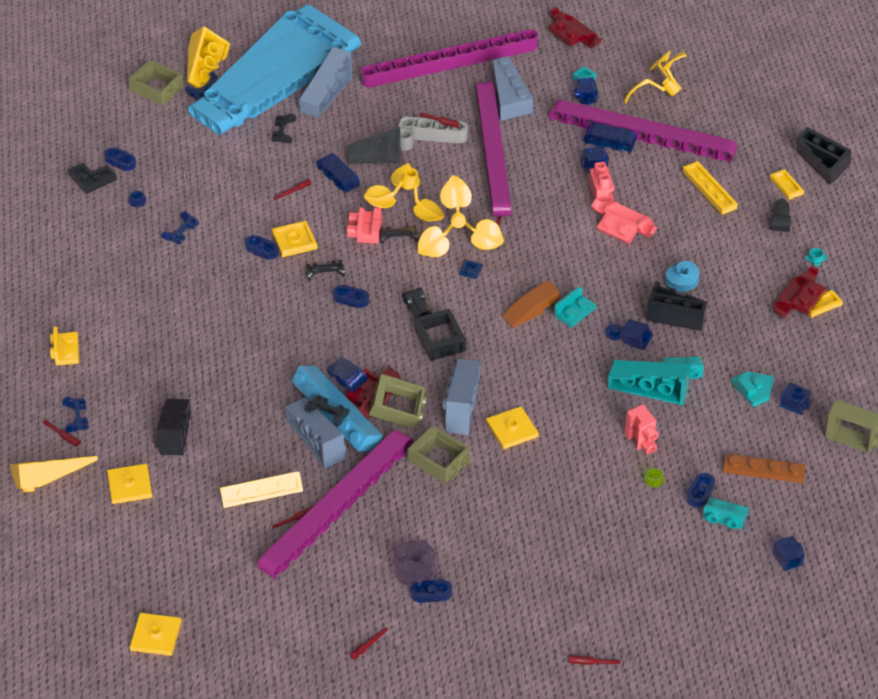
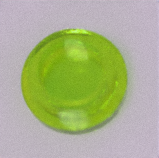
M656 468L648 470L644 476L645 483L650 487L661 486L665 479L662 471Z

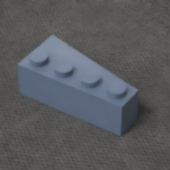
M336 47L331 49L299 99L300 112L319 118L352 79L351 52Z
M510 57L494 59L493 79L500 121L533 113V97Z
M458 359L457 365L453 366L449 387L446 390V398L443 400V409L446 410L445 432L469 435L481 376V361Z
M302 398L285 406L286 420L324 469L345 460L344 434L318 409L309 413L306 412L304 408L309 400Z

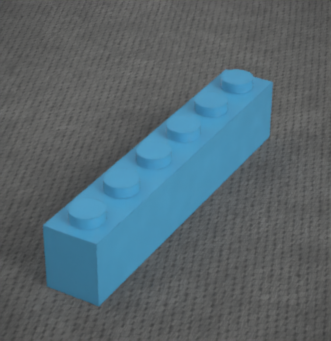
M299 365L291 382L309 401H312L319 394L322 398L328 399L327 404L335 408L338 405H342L344 409L348 408L350 410L349 414L343 419L342 424L337 427L344 434L348 442L357 451L371 452L378 446L383 435L316 366ZM318 409L331 423L334 424L335 418L333 415L321 409Z

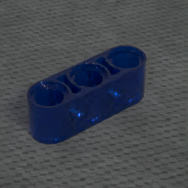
M591 123L583 139L586 144L590 143L594 144V146L609 147L613 150H623L630 153L636 143L637 135L631 130Z
M334 153L316 161L318 169L322 170L323 174L329 180H332L339 190L341 189L344 192L343 194L360 186L358 176Z
M340 357L326 369L331 377L336 378L337 383L351 392H354L368 381L367 376L359 367L343 357Z

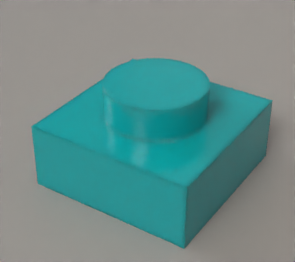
M583 66L572 74V79L586 87L596 79L597 73Z

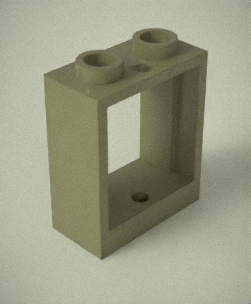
M151 60L128 78L131 92L162 106L184 87L181 73ZM153 77L169 83L161 91L147 85Z
M381 374L375 386L369 415L414 429L417 422L421 423L424 412L421 411V407H424L427 396H424L426 388ZM385 391L415 400L412 414L382 405Z
M836 399L829 412L825 438L871 453L873 448L877 449L878 414ZM841 419L871 429L870 435L840 425Z
M433 425L408 448V462L445 484L450 479H454L458 471L462 467H466L471 460L469 446ZM435 445H438L457 457L444 468L424 455Z

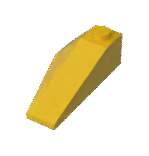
M205 26L192 33L188 46L187 82L198 89L204 88L212 77L211 72L213 69L217 70L219 68V61L225 60L230 46L228 41Z
M97 456L67 458L65 460L10 464V470L16 488L23 489V492L35 491V487H41L97 461L98 458Z

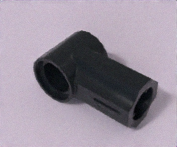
M778 199L774 202L771 231L790 232V207L785 199Z
M421 287L402 293L403 302L408 305L407 309H411L415 318L432 314Z

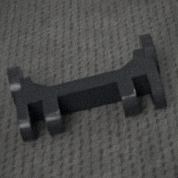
M289 113L276 117L275 126H280L279 131L273 132L272 142H292V137L284 134L288 123L296 121L295 114Z
M409 225L405 226V229H391V227H387V230H384V227H381V244H384V241L389 237L411 236L412 239H415V242H418L415 225L412 228H409Z
M339 260L338 263L331 261V264L326 265L313 263V266H310V264H307L308 281L316 273L336 271L342 274V277H345L342 260Z
M319 394L312 401L306 403L304 410L308 413L315 409H321L333 415L336 427L342 424L343 419L350 412L348 408L344 409L342 405H338L335 408L327 404L328 399L322 398Z

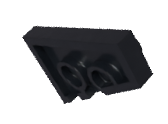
M400 127L348 145V164L401 163Z

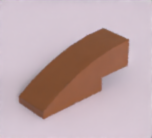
M548 280L516 301L502 315V318L512 328L543 314L545 308L557 303L560 291Z

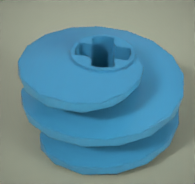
M682 261L677 265L671 266L666 272V285L669 288H675L677 292H686L694 289L699 282V268L690 261Z

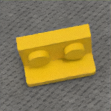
M53 327V334H50L51 345H54L53 348H50L51 359H55L56 365L79 363L78 332L58 333V327Z

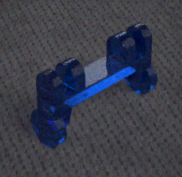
M211 71L209 73V83L199 89L187 86L185 91L189 96L199 100L205 96V91L219 78L215 72Z
M186 211L180 214L184 221L181 227L173 233L164 231L161 234L163 239L180 245L181 240L184 241L186 238L182 233L187 228L194 230L196 228L195 225H199V221L190 216Z
M65 397L62 400L63 406L72 408L75 411L76 418L73 423L65 426V431L70 433L89 429L88 419L80 418L79 412L87 409L86 400L83 398L73 399Z

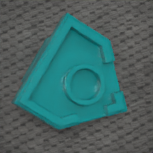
M747 371L731 378L732 385L752 407L769 400L774 376Z

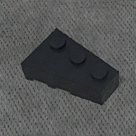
M806 127L797 137V153L829 185L851 164V149L809 127Z
M655 281L648 300L646 320L702 331L706 318L707 301L687 293L685 296L676 292L675 288H664L660 286V282Z
M166 399L164 406H162L161 417L156 429V448H159L160 455L184 456L191 416L190 399Z

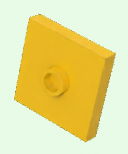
M307 221L271 229L282 257L317 249V243Z
M522 406L486 418V424L502 449L539 437L537 429Z
M147 464L107 470L112 504L152 498Z
M140 613L130 650L172 656L182 623L181 618Z

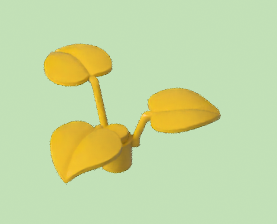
M669 50L650 67L649 70L651 71L658 65L667 78L662 82L663 87L649 79H644L627 93L624 102L627 104L630 95L637 88L647 83L661 89L662 92L666 90L673 97L682 87L673 78L669 69L674 61L687 57L685 52L681 51L668 61L671 53ZM668 61L665 64V66L662 67L661 62Z
M409 163L401 166L391 175V182L396 186L393 192L390 193V190L384 186L375 185L370 187L364 194V198L370 204L379 208H389L395 204L396 200L393 196L400 187L408 190L414 189L415 203L417 205L414 206L413 212L416 217L423 221H437L445 217L443 211L433 201L423 199L419 202L417 187L420 185V179L417 170L411 168Z
M452 175L440 193L441 202L444 206L450 209L456 207V212L451 216V224H449L444 233L437 226L427 228L419 239L418 253L429 257L444 255L449 248V240L445 235L453 226L456 228H461L464 225L474 232L471 236V242L482 250L499 247L504 243V238L499 226L490 219L479 221L476 229L466 222L465 215L459 212V207H467L470 204L471 192L462 179Z

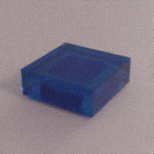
M465 260L459 275L477 280L483 264Z

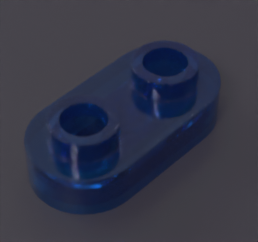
M109 148L104 152L106 163L123 171L133 170L137 165L134 155L119 148Z
M251 235L245 240L246 250L261 258L272 260L279 255L278 245L261 236Z
M339 285L333 290V298L337 303L356 308H363L369 304V293L365 290L346 285Z
M701 473L694 479L687 492V502L690 506L702 507L708 501L715 488V478L711 474Z
M443 579L418 581L410 588L411 598L418 603L446 601L452 596V585L449 581Z

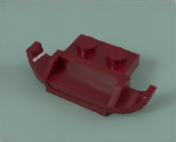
M558 7L550 10L554 22L549 25V31L569 46L582 42L587 47L593 48L601 43V39L596 32L590 30L573 16L560 12Z
M810 266L807 272L794 277L791 283L774 301L773 312L782 318H786L793 309L809 315L827 291V287L815 282L819 269Z
M390 366L383 373L384 375L400 379L399 372ZM364 368L347 393L346 398L360 406L359 411L367 419L373 418V416L369 415L379 376ZM385 391L382 405L385 406L393 393Z

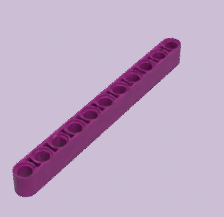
M531 29L367 65L361 69V83L365 87H375L534 51L538 47V33Z
M476 83L477 103L479 105L478 110L493 217L511 216V201L494 83Z
M557 100L549 113V117L553 121L558 120L561 123L574 124L586 129L591 128L594 131L608 132L615 136H625L628 139L641 140L653 145L658 144L661 147L670 149L675 148L682 152H692L703 157L709 156L720 161L731 162L737 150V144L730 139L565 100Z
M397 429L393 430L262 555L258 561L257 568L276 579V576L279 573H283L290 566L289 563L292 560H296L306 547L309 548L317 540L316 537L319 534L322 535L332 522L343 515L342 512L345 509L348 510L356 502L355 500L368 490L371 484L374 485L381 478L380 475L382 473H386L396 460L398 461L406 454L405 451L413 445L414 440Z

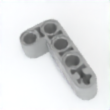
M403 117L399 123L401 150H410L413 147L414 140L465 143L468 140V125L463 121H459V127L455 128L440 124L438 121L429 118Z

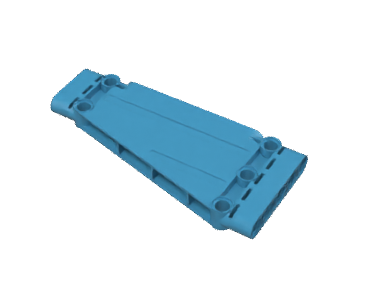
M309 4L296 11H288L230 69L205 91L204 97L188 106L189 113L213 132L221 135L234 126L242 125L248 117L251 119L255 118L310 83L333 47L353 52L361 46V41L356 34Z

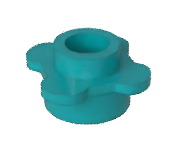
M813 248L810 250L809 255L805 256V260L812 262L814 266H820L821 262L827 260V255L824 254L822 249Z

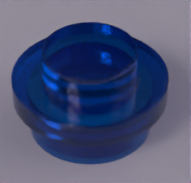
M134 191L130 194L128 202L133 207H141L146 203V196L141 191Z
M611 324L606 327L605 334L611 340H619L624 336V328L618 324Z

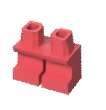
M605 162L595 163L594 168L590 169L589 185L594 200L596 198L602 202L614 201L612 192L615 188L608 167H606Z
M360 207L359 213L349 212L347 237L357 238V242L379 244L382 208H374V211H365L364 208Z
M643 404L627 411L624 435L628 439L635 438L637 450L642 448L646 454H650L657 450L654 440L658 438L659 433L656 430L655 418Z

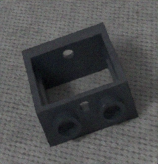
M450 309L414 318V330L430 361L466 351V338ZM448 323L455 337L432 343L425 329Z

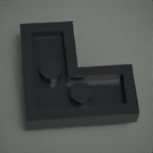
M84 163L68 169V175L85 194L117 180V175L108 165L93 172Z

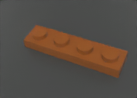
M726 454L723 473L804 483L806 464Z

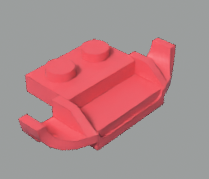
M595 198L591 205L595 212L603 216L597 226V230L624 243L629 244L637 232L646 237H652L657 230V227L648 216L631 210L618 202H602Z

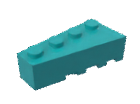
M614 360L608 376V389L684 405L689 390L691 364Z

